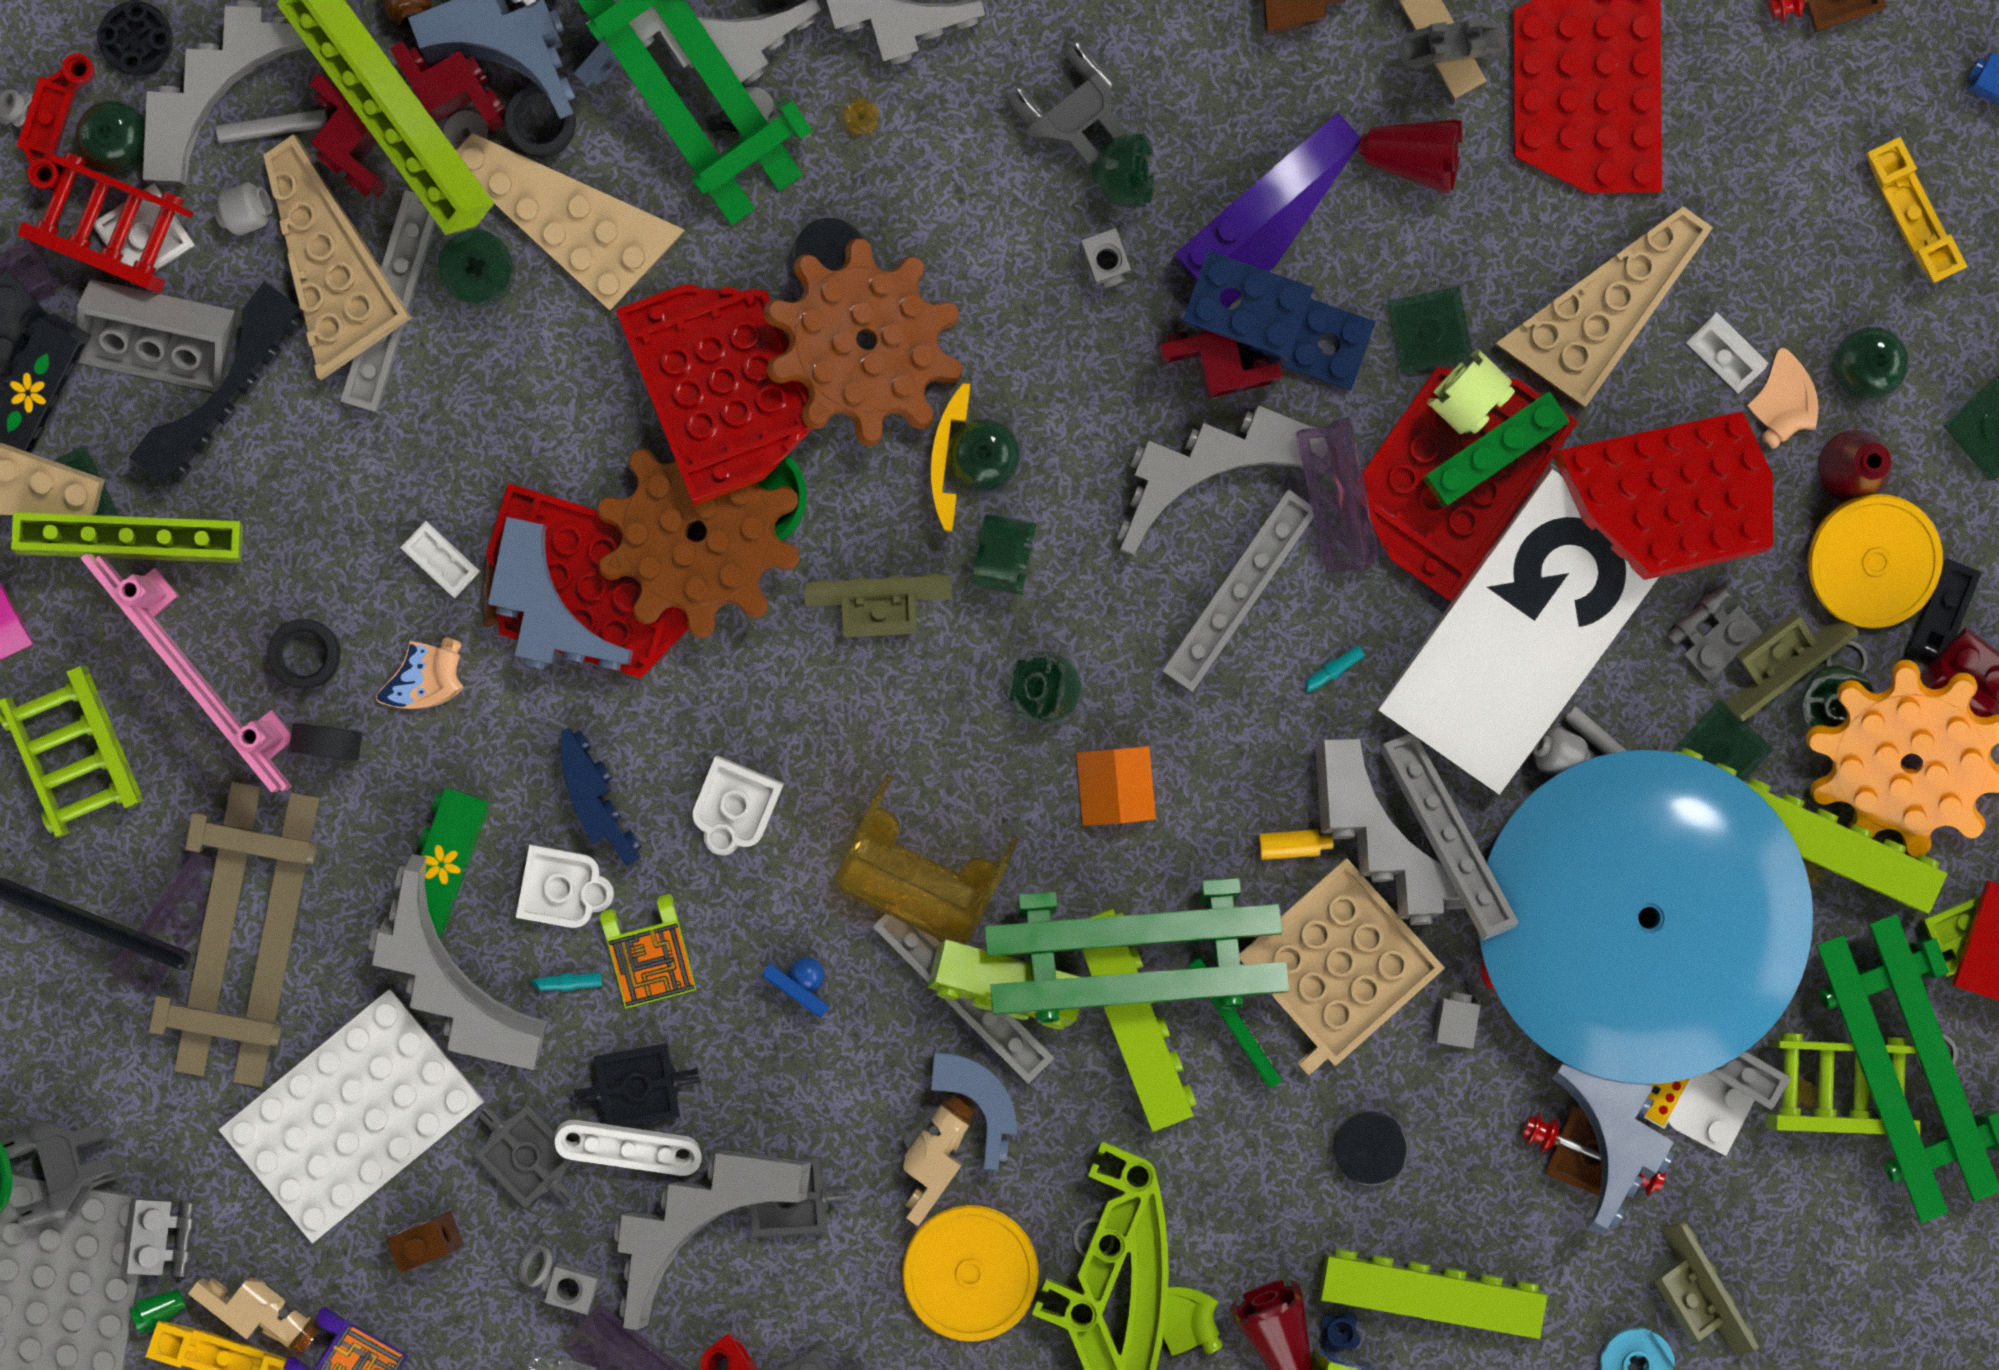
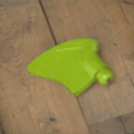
M1168 1287L1163 1338L1172 1356L1188 1351L1198 1345H1202L1204 1353L1208 1355L1222 1348V1342L1218 1338L1220 1333L1213 1318L1214 1311L1219 1303L1217 1299L1202 1291L1188 1287Z

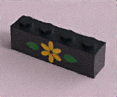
M55 313L40 319L36 318L33 321L26 335L30 340L25 350H20L13 359L11 369L14 372L9 382H4L0 387V443L33 453L92 336L91 334Z

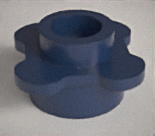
M1346 1312L1343 1316L1334 1317L1328 1314L1323 1317L1321 1324L1326 1330L1327 1337L1324 1345L1328 1350L1336 1351L1338 1348L1346 1347L1356 1348L1360 1344L1361 1339L1357 1334L1355 1326L1358 1318L1353 1312ZM1343 1328L1344 1334L1339 1335L1338 1329Z

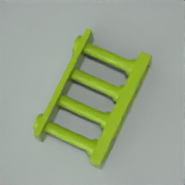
M79 666L67 671L70 680L66 682L65 687L16 707L13 698L0 700V722L6 731L11 730L45 810L41 813L43 823L48 832H54L56 837L70 834L65 822L112 802L122 803L124 808H131L145 802L87 666ZM69 700L79 701L84 712L80 716L81 720L30 741L22 720ZM86 733L89 736H94L99 747L95 750V754L45 775L37 754ZM100 767L103 770L108 769L113 780L109 784L110 788L59 809L51 788Z
M1781 1033V1040L1768 1039V1047L1784 1048L1783 1073L1790 1076L1791 1079L1783 1091L1782 1107H1778V1114L1766 1113L1765 1128L1784 1131L1886 1134L1880 1118H1873L1872 1111H1869V1088L1856 1053L1854 1109L1850 1110V1117L1836 1116L1837 1109H1833L1835 1050L1854 1051L1852 1043L1803 1041V1034ZM1888 1037L1887 1044L1885 1045L1888 1053H1891V1061L1905 1096L1906 1053L1916 1054L1914 1046L1910 1045V1038ZM1799 1049L1820 1050L1818 1108H1814V1115H1801V1108H1797ZM1914 1120L1920 1136V1121Z

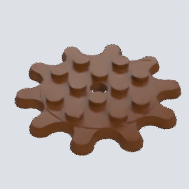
M854 238L846 244L844 264L838 270L825 268L817 258L809 254L801 255L795 260L793 270L803 287L801 298L795 302L774 299L764 307L763 315L767 323L783 330L789 340L786 352L770 359L766 370L769 378L776 383L799 381L806 386L809 399L803 408L802 419L809 428L820 429L828 423L833 415L845 414L854 422L855 435L859 443L871 447L878 444L882 439L883 420L890 414L901 415L916 429H925L932 423L934 418L933 411L924 396L926 386L934 381L954 384L962 376L961 363L955 358L944 354L938 345L939 334L943 330L953 327L958 322L959 313L957 307L950 302L944 301L937 304H929L921 298L918 292V284L924 275V265L920 259L914 256H907L898 263L895 269L883 271L873 261L870 244L864 239ZM858 332L871 333L873 349L864 350L858 345L856 339Z
M643 448L633 451L629 457L628 465L637 479L635 492L627 498L604 497L597 505V515L603 522L618 527L622 536L619 547L605 554L599 560V572L609 580L630 576L638 581L641 592L633 606L634 617L643 624H651L659 618L665 609L678 607L686 614L687 627L690 634L696 638L704 639L713 633L716 612L725 604L738 606L750 618L763 616L768 609V600L759 586L761 575L771 568L787 571L794 569L800 561V553L796 546L783 542L775 533L777 520L796 508L798 504L796 492L787 486L766 490L761 488L758 483H754L693 506L675 460L664 463L656 459L654 454ZM694 522L703 523L707 528L706 537L700 542H691L687 537L688 529Z

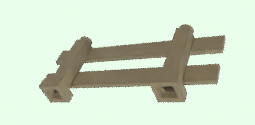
M232 781L223 825L210 823V814L192 813L185 850L202 852L204 845L218 848L187 1006L173 1004L174 995L164 993L156 995L149 1032L164 1035L168 1028L182 1030L174 1071L202 1077L205 1074L212 1036L241 1041L233 1082L263 1087L270 1046H278L282 1025L275 1024L306 865L314 864L318 844L312 843L311 839L320 798L290 793L282 836L253 831L261 787ZM248 854L274 858L277 859L247 1013L246 1017L217 1012L247 857Z

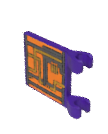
M322 1307L316 1315V1319L320 1327L336 1333L313 1369L295 1357L288 1358L284 1364V1369L400 1370L408 1355L350 1323L331 1309Z

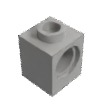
M1116 228L1081 240V247L1095 286L1103 283L1105 289L1126 282L1124 275L1130 274L1131 268ZM1109 251L1116 256L1117 265L1113 269L1104 270L1099 267L1096 257L1101 252Z
M1450 992V998L1440 997L1433 1038L1435 1042L1474 1048L1481 1005L1471 1002L1472 995Z
M557 1263L554 1271L550 1270L542 1284L541 1291L547 1292L544 1303L587 1315L592 1306L600 1274ZM565 1278L575 1280L579 1286L578 1294L575 1296L564 1295L560 1290V1281Z

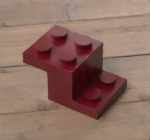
M401 41L389 48L424 108L436 123L474 102L485 123L493 132L505 126L501 116L505 114L506 110L492 88L484 89L482 84L488 80L473 56L466 59L459 50L429 68L416 47L409 50L405 43Z
M318 73L309 84L317 92L313 98L333 115L310 142L318 149L314 156L337 175L342 169L348 173L344 180L366 198L370 193L379 198L387 189V186L360 164L377 141L340 90Z
M1203 329L1199 332L1200 335L1189 338L1187 332L1166 336L1165 340H1163L1164 344H1160L1157 350L1160 365L1196 357L1206 399L1275 384L1283 377L1280 362L1270 364L1269 358L1250 362L1245 367L1246 370L1243 371L1237 342Z
M1965 627L1920 674V679L1926 687L1940 689L1947 685L1950 679L1958 673L1971 674L1977 682V691L1971 698L1970 709L1979 717H1990L1999 714V652Z

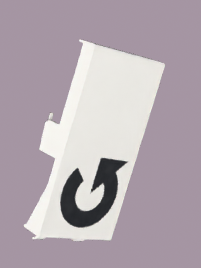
M1551 463L1540 482L1500 538L1486 553L1380 702L1378 710L1500 795L1659 577L1643 580L1631 568L1628 561L1620 558L1611 549L1614 544L1596 527L1591 530L1582 521L1560 470Z

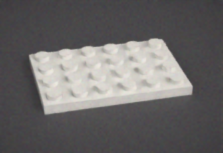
M390 988L222 1126L219 1131L313 1244L485 1101L392 988Z

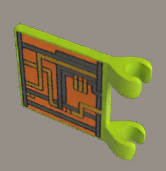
M671 894L662 895L657 900L663 923L621 933L614 909L605 910L600 915L625 1009L697 990Z

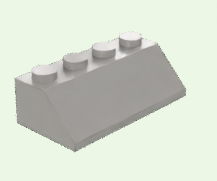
M90 279L77 305V327L92 336L78 363L215 393L224 382L234 337L235 311Z

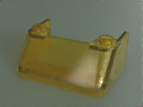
M886 774L837 874L838 886L845 894L941 941L947 939L966 944L972 938L1010 862L1019 838L1014 835L1012 836L999 864L986 858L978 857L969 860L961 874L943 867L894 843L900 830L899 821L893 813L879 807L893 778Z

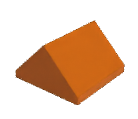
M1149 746L1076 753L1083 826L1120 824L1156 819Z

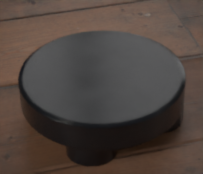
M131 0L115 6L106 14L96 32L99 48L105 60L113 68L127 75L141 76L156 71L167 61L173 48V31L166 16L153 5L140 0Z
M836 218L816 220L807 225L798 235L793 247V262L799 256L809 254L817 258L825 268L838 270L844 264L846 244L854 238H863L852 225Z
M1365 1111L1348 1118L1339 1128L1333 1145L1334 1156L1341 1171L1352 1181L1365 1186H1378L1394 1179L1404 1168L1408 1157V1141L1401 1126L1388 1115L1376 1111Z

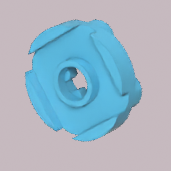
M1629 1327L1616 1332L1607 1340L1599 1355L1600 1370H1628L1627 1367L1631 1364L1629 1359L1634 1355L1637 1358L1643 1356L1646 1358V1362L1642 1365L1644 1370H1673L1675 1363L1673 1352L1668 1343L1660 1335L1644 1327Z

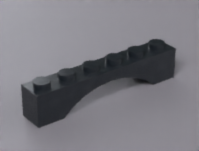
M264 281L242 309V332L239 350L232 369L220 388L206 403L189 415L169 424L151 428L129 458L163 484L171 486L174 481L180 484L192 469V466L188 463L197 452L200 455L203 454L212 444L214 437L211 433L219 423L225 425L235 414L237 408L233 404L241 394L247 396L255 388L259 381L256 374L265 364L269 367L278 358L282 351L278 346L285 336L288 335L291 338L304 323V320L301 318L303 310Z

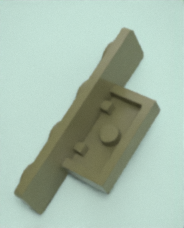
M937 573L926 574L923 577L906 578L900 575H893L886 579L856 577L849 581L819 579L812 583L803 584L806 607L842 605L843 638L917 634L916 601L952 599L951 576H942Z
M1793 611L1736 654L1752 682L1724 702L1725 707L1740 721L1754 716L1764 705L1777 695L1785 693L1793 683L1805 674L1817 669L1820 663L1833 653L1845 648L1859 634L1857 629L1851 623L1835 618L1816 634L1812 635L1802 617Z
M1684 1221L1662 1228L1663 1235L1679 1261L1656 1277L1654 1282L1689 1342H1699L1719 1328L1735 1356L1754 1353L1758 1350L1759 1346L1754 1339L1752 1329L1744 1322L1735 1307L1733 1297L1725 1290L1719 1280L1716 1268L1702 1251L1695 1232Z

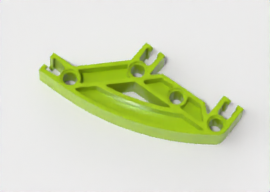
M1102 1141L1097 1154L1103 1156L1105 1151L1125 1160L1126 1164L1122 1168L1121 1176L1115 1177L1097 1171L1099 1165L1093 1163L1088 1177L1120 1189L1124 1193L1107 1200L1078 1272V1278L1084 1292L1046 1277L1041 1291L1047 1293L1051 1289L1068 1298L1070 1301L1066 1306V1312L1059 1314L1042 1308L1043 1303L1037 1301L1032 1315L1068 1329L1084 1370H1156L1166 1322L1169 1276L1168 1242L1161 1192L1155 1168L1150 1161ZM1133 1166L1144 1167L1149 1174L1146 1183L1141 1186L1132 1185L1127 1179L1129 1169ZM1109 1234L1116 1236L1121 1243L1118 1252L1111 1255L1105 1254L1099 1247L1101 1238ZM1130 1252L1131 1291L1129 1313L1122 1351L1119 1352L1103 1316V1311L1126 1254ZM1077 1304L1088 1305L1093 1312L1092 1318L1086 1323L1076 1322L1071 1315L1074 1306Z

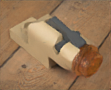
M953 1094L948 1101L943 1100L940 1106H936L904 1138V1143L908 1150L905 1153L904 1171L926 1186L923 1191L917 1187L905 1204L910 1209L906 1218L917 1226L923 1221L961 1167V1162L950 1154L952 1151L957 1152L964 1133L974 1121L972 1116L976 1110Z
M250 1277L230 1299L226 1296L229 1291L223 1284L213 1278L209 1281L202 1278L188 1293L245 1339H248L260 1326L263 1328L261 1333L282 1343L290 1351L295 1349L302 1354L320 1332L314 1326L315 1321L309 1317V1313L278 1280L265 1283L260 1279Z

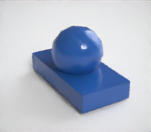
M812 957L797 959L791 965L789 974L770 962L762 973V977L817 1017H823L830 1007L829 1003L814 993L822 986L825 980V971L818 960Z

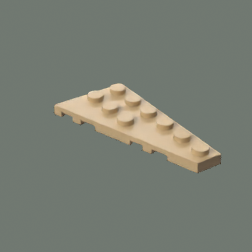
M474 133L456 150L494 204L610 312L685 232L684 229Z
M292 135L263 156L273 198L276 199L279 209L280 227L282 235L286 238L289 251L287 254L300 309L303 310L308 329L306 334L309 346L312 347L315 358L316 376L318 379L323 380L412 317L297 136Z
M1683 206L1494 345L1579 406L1585 408L1713 227Z
M0 443V515H13V512L74 515L96 514L105 479Z

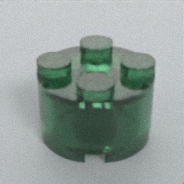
M467 230L455 235L445 244L438 256V272L443 286L455 299L468 306L485 308L499 303L510 293L516 278V262L510 249L494 234L485 230ZM478 261L480 264L486 263L482 267L483 275L477 277L474 273L469 274L473 270L472 263Z
M985 514L971 584L982 588L1023 595L1027 574L1020 572L1021 570L1027 571L1029 569L1033 548L1026 547V543L1033 545L1037 523L994 514Z

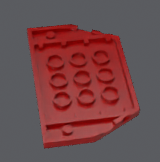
M1531 0L1513 10V158L1531 165L1552 177H1556L1586 194H1650L1662 192L1661 0Z
M683 284L616 309L617 317L693 506L764 480L813 430L802 419L803 408L809 399L806 386L799 381L776 383L767 374L766 368L770 359L786 352L789 344L783 330L771 326L764 318V307L771 301L766 290L748 289L740 291L730 287H721V290L697 288V285Z
M1436 367L1351 488L1389 559L1441 597L1452 602L1579 421L1564 412L1570 421L1568 424L1451 504L1442 508L1422 477L1542 395L1521 380L1510 378L1512 381L1510 386L1515 392L1509 400L1500 407L1497 404L1493 406L1486 414L1490 419L1477 433L1473 434L1470 431L1468 434L1465 432L1459 434L1427 404L1429 398H1438L1434 393L1435 389L1453 370Z
M1743 411L1561 449L1554 456L1582 521L1591 530L1596 527L1614 544L1611 549L1620 558L1628 561L1631 568L1643 580L1765 553L1773 546V474Z
M508 483L486 552L489 567L493 565L495 573L506 517L547 526L545 533L546 560L550 577L562 602L571 614L593 634L614 645L633 650L631 664L621 663L620 670L615 671L643 678L688 631L685 612L678 607H670L665 609L659 618L651 624L639 622L633 614V606L641 592L638 581L630 576L609 580L601 575L598 568L599 560L602 556L617 549L621 543L622 536L618 527L603 522L598 517L597 510ZM519 611L518 618L497 614L499 635L518 640L524 612ZM558 650L557 653L563 654V651H562V650ZM585 656L584 661L596 665L599 664L600 660L590 656Z

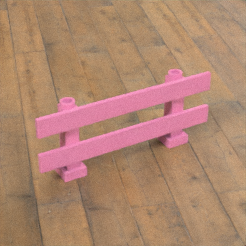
M92 554L83 555L80 559L271 792H277L279 789L287 791L291 788L292 785L271 761L275 755L290 744L291 732L273 710L269 711L260 720L251 721L243 727L154 618L180 597L160 571L154 567L145 576L132 574L123 580L106 557L98 556L95 558Z

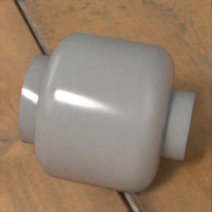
M245 182L221 192L217 200L218 208H215L214 213L221 228H227L232 234L242 236L266 226L270 218L269 214L273 211V206L268 193L263 187H257L255 184Z
M1557 727L1543 735L1533 749L1538 769L1553 777L1591 758L1584 738Z

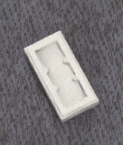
M427 521L400 547L454 598H457L481 572Z

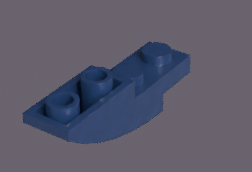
M566 728L561 732L562 764L567 789L577 816L593 844H597L607 837L625 865L630 866L641 858L638 850L642 848V845L631 830L623 831L617 822L622 816L612 801L608 799L603 802L600 797L612 789L608 781L613 779V777L601 760L594 763L587 752L592 746L580 730L574 733L571 728Z

